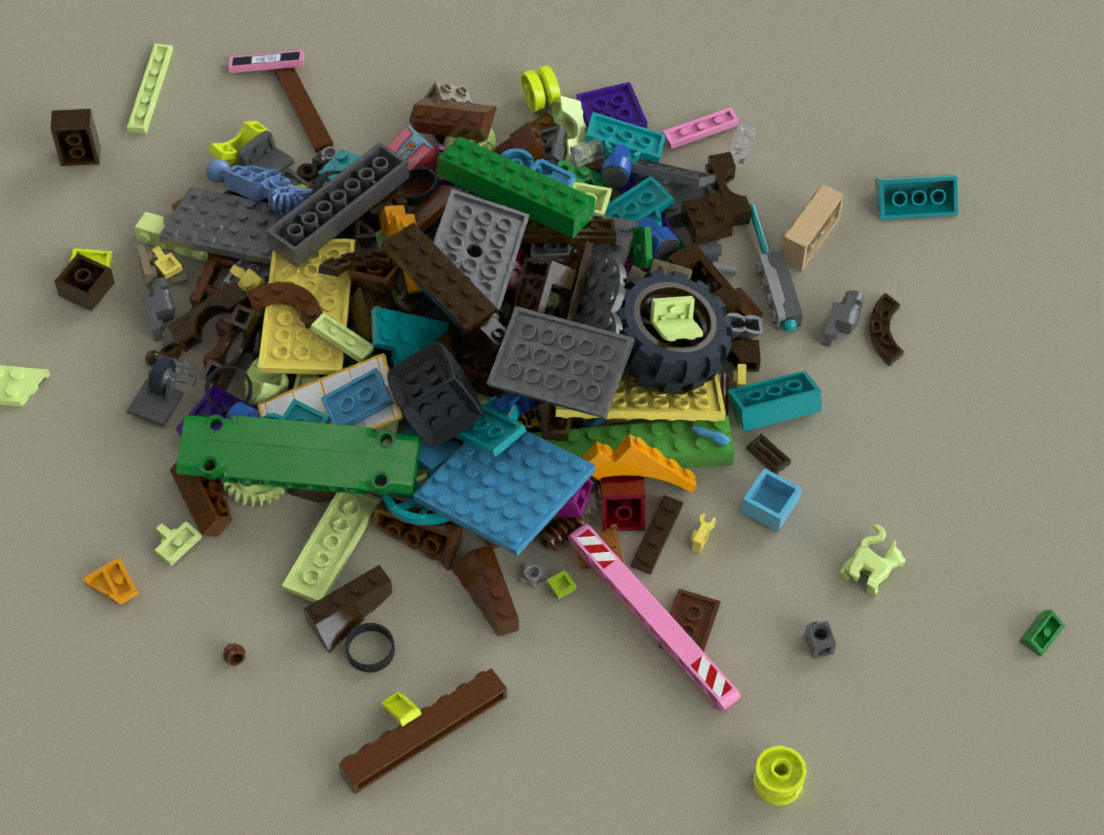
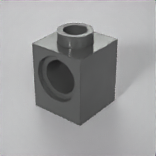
M815 621L807 625L804 636L812 659L834 654L836 642L829 622ZM815 636H821L824 639L819 640Z

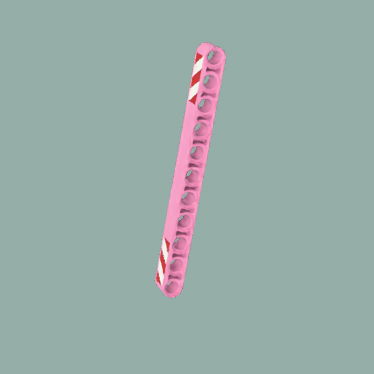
M587 523L568 535V540L574 549L659 643L660 641L663 642L661 646L720 711H725L741 698L739 691Z

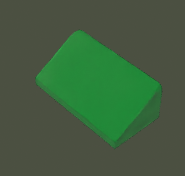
M1052 609L1042 611L1020 638L1019 642L1037 655L1042 656L1064 628L1065 624Z

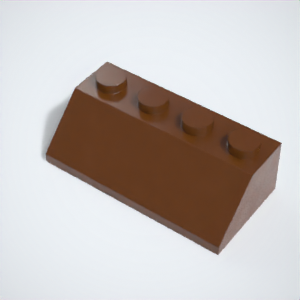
M424 98L414 104L409 122L417 133L487 141L497 107Z

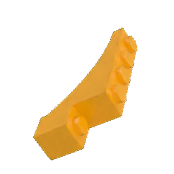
M404 205L385 206L379 215L382 234H385L387 238L395 235L411 223L417 226L415 215H406ZM403 271L409 294L425 293Z
M631 434L614 451L610 446L596 441L581 457L595 465V472L591 476L597 480L608 476L632 475L667 481L691 493L697 488L695 475L691 470L680 467L674 459L666 458L658 449H652L641 438H635Z

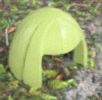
M259 358L254 360L246 373L253 387L252 396L248 404L257 405V403L287 392L289 379L286 373H259ZM246 378L244 380V399L248 394V382Z

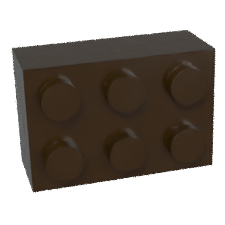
M91 109L51 111L50 129L61 166L100 164L101 146Z
M363 287L358 288L349 301V312L357 335L372 344L371 310L374 307L398 312L393 306V296ZM374 347L372 351L378 354L384 353L386 356L392 357L390 350Z

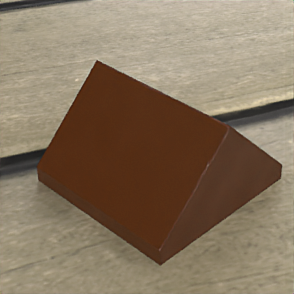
M392 263L389 269L378 267L355 268L348 271V276L353 286L392 295L400 267Z

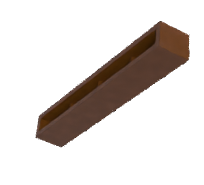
M492 668L486 672L481 671L470 682L460 684L451 694L441 696L432 706L422 708L420 710L421 715L404 726L399 724L392 731L384 732L373 743H366L357 753L344 757L341 763H339L340 774L354 794L360 792L507 698L506 686Z

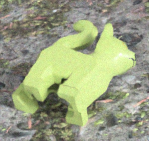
M878 524L872 526L877 535L865 537L861 540L854 556L846 561L839 573V576L846 581L853 577L857 582L860 578V571L869 576L866 593L873 597L878 593V585L888 578L891 570L898 566H903L906 561L902 557L901 551L896 548L897 542L895 540L886 550L884 558L868 547L869 544H879L886 537L885 529Z

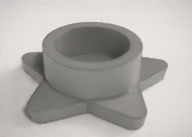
M334 146L326 147L319 151V154L326 158L327 163L338 153Z
M540 563L522 566L524 574L519 579L521 583H529L533 589H536L538 582L547 579V575L541 571Z

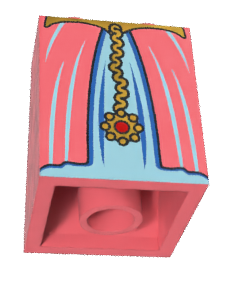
M409 124L387 146L408 161L409 170L423 167L424 164L434 171L437 169V161L440 154Z

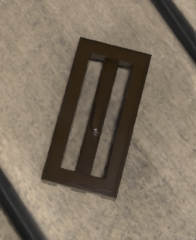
M760 434L746 446V450L776 475L779 474L780 470H784L786 465L789 466L791 464V459L763 434ZM758 442H761V443H762L765 447H767L768 449H765V448H764L762 445H760ZM772 453H773L774 455H776L782 462L778 461V460L772 455Z

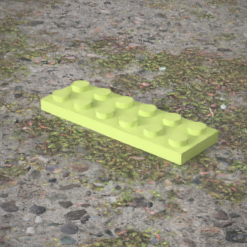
M337 492L282 584V590L313 603L328 595L372 519L374 508L381 502L380 498L368 493L350 494Z

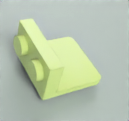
M692 296L652 299L650 322L663 339L667 341H675L682 338L692 340L703 336L702 329L693 320L695 299Z

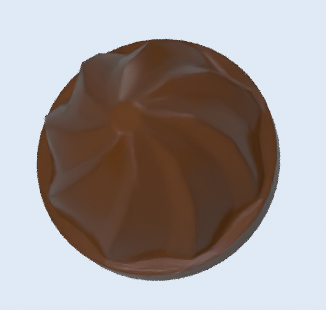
M235 642L233 644L229 643L224 648L223 658L230 665H239L245 659V649Z

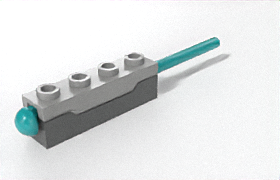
M750 204L752 210L751 219L762 254L759 256V263H756V271L758 275L761 274V288L766 291L765 299L767 306L771 307L772 323L775 322L777 330L783 329L786 332H792L796 327L801 326L803 313L784 252L770 253L755 204Z

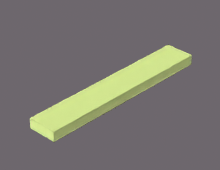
M154 43L127 125V132L147 133L172 56V45Z

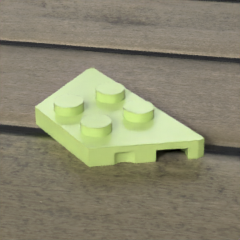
M0 365V405L22 407L29 396L38 390V384L44 378H49V370Z

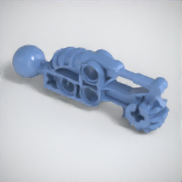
M213 159L207 164L206 174L212 182L222 183L225 181L226 189L251 200L259 201L268 198L269 208L275 213L288 214L313 194V189L311 188L304 189L290 184V179L281 176V172L277 169H265L257 166L241 167L239 165L230 168L229 164L221 159Z

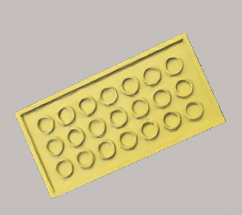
M332 239L298 267H295L273 251L269 283L287 282L307 289L316 298L322 312L347 328L352 283L348 276V271H345L339 277L320 274L318 270L319 266L331 257L337 259L341 257V254L355 252V239ZM281 303L265 307L258 363L259 373L330 375L343 369L345 353L311 331V327L306 329L299 313L294 307Z
M718 373L711 381L706 382L704 386L686 393L683 389H680L676 394H661L660 389L654 387L647 390L636 385L637 380L631 375L626 378L622 374L607 419L708 420L717 422L725 421L726 413ZM555 405V417L599 418Z

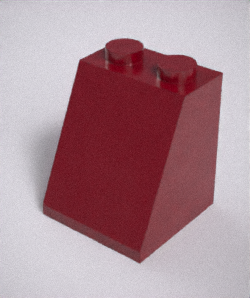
M620 475L602 477L599 480L602 532L645 530L646 494L643 476Z

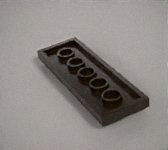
M411 223L382 242L381 248L464 334L496 312L497 307L414 223Z

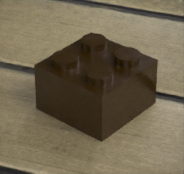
M719 192L682 202L681 219L693 243L700 245L732 236L733 218Z
M79 253L76 254L54 281L59 296L90 311L96 307L115 283L111 268Z

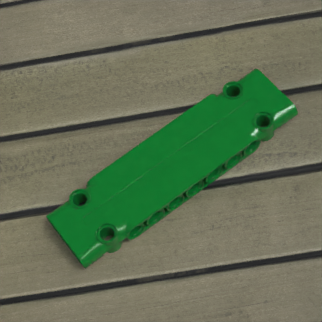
M186 415L183 423L176 471L178 475L204 476L208 480L221 478L225 482L350 494H367L368 491H372L381 496L389 493L413 496L421 440L418 435L393 433L391 430L377 432L373 428L246 416H232L230 419H227L220 415H212L210 417ZM215 425H222L219 430H212ZM386 439L392 440V443L389 445L382 444ZM209 465H215L213 470L206 471ZM379 480L387 481L384 486L376 485Z

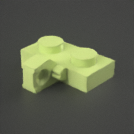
M186 521L177 530L175 528L170 530L161 523L156 528L157 535L161 538V544L155 549V554L169 566H172L202 536Z

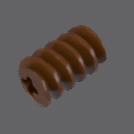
M581 517L558 518V521L554 520L551 522V526L545 525L544 530H541L537 535L541 544L547 550L551 548L553 551H557L556 544L558 543L561 547H564L563 539L570 543L568 535L581 527L584 522Z

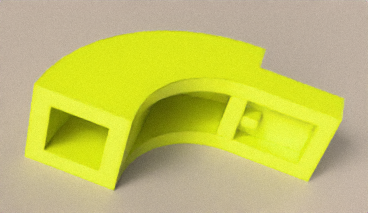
M258 121L244 122L241 130L233 139L224 143L210 144L208 151L216 159L225 160L231 166L238 165L241 161L237 150L268 129Z

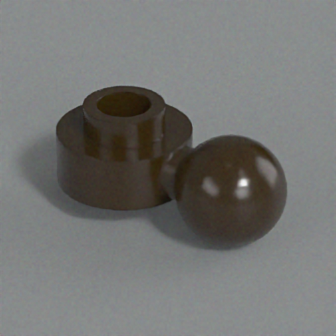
M316 155L312 159V164L304 163L300 165L297 173L309 183L317 178V170H321L327 164V160L323 155Z
M177 342L170 343L163 347L160 352L156 350L149 351L145 356V361L150 366H154L160 357H168L176 361L180 358L182 349Z

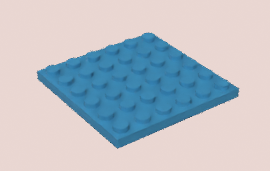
M528 431L496 457L464 442L413 495L415 502L518 556L595 472V465Z

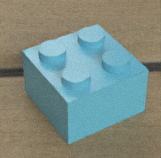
M764 468L743 498L741 512L779 532L798 504L802 488Z

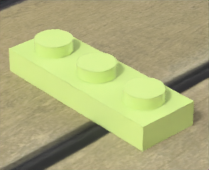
M324 312L311 325V331L359 363L364 361L374 349L371 343Z

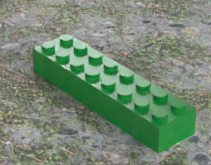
M459 137L438 156L437 176L499 205L529 214L530 219L571 238H574L594 217L596 198L462 137Z

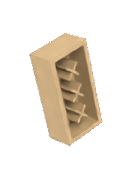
M824 184L819 190L814 191L810 203L804 205L802 214L795 217L791 229H787L783 234L782 240H784L780 251L784 252L788 265L800 271L804 269L840 219L843 193Z

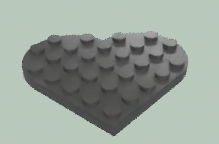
M604 257L588 267L574 322L618 334L619 331L623 330L621 319L617 315L626 291L623 280L627 279V275L622 263L613 258Z

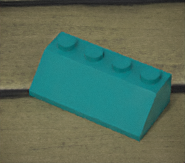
M954 174L875 178L876 202L881 220L958 215V176Z
M806 370L728 390L736 421L743 431L754 430L766 425H774L778 422L793 420L797 417L812 415L822 411L821 390Z

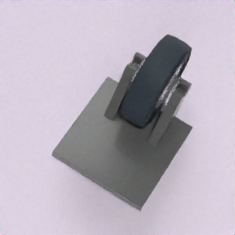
M160 357L156 361L154 366H152V370L148 372V379L145 380L127 409V413L165 426L184 395L182 391L176 389V364L173 359Z

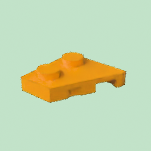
M120 557L82 578L86 585L119 605L139 595Z

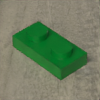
M651 227L632 228L633 264L639 268L652 267Z

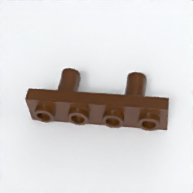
M211 253L210 259L206 260L202 276H199L197 280V288L191 293L190 303H192V306H198L209 296L220 291L221 289L213 287L222 268L231 269L240 259Z

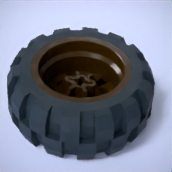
M663 270L648 272L644 277L639 275L624 284V289H626L625 296L617 312L623 328L622 331H619V334L633 337L635 341L623 375L626 378L631 375L637 380L636 385L647 390L654 387L660 389L661 394H676L680 389H683L686 393L704 386L706 382L711 381L720 371L732 346L730 316H725L727 313L726 306L719 296L713 297L709 293L710 287L700 280L695 283L687 279V274L674 271L671 275H665ZM692 296L695 299L693 320L702 329L703 336L692 340L682 338L675 341H667L663 339L650 322L652 299Z

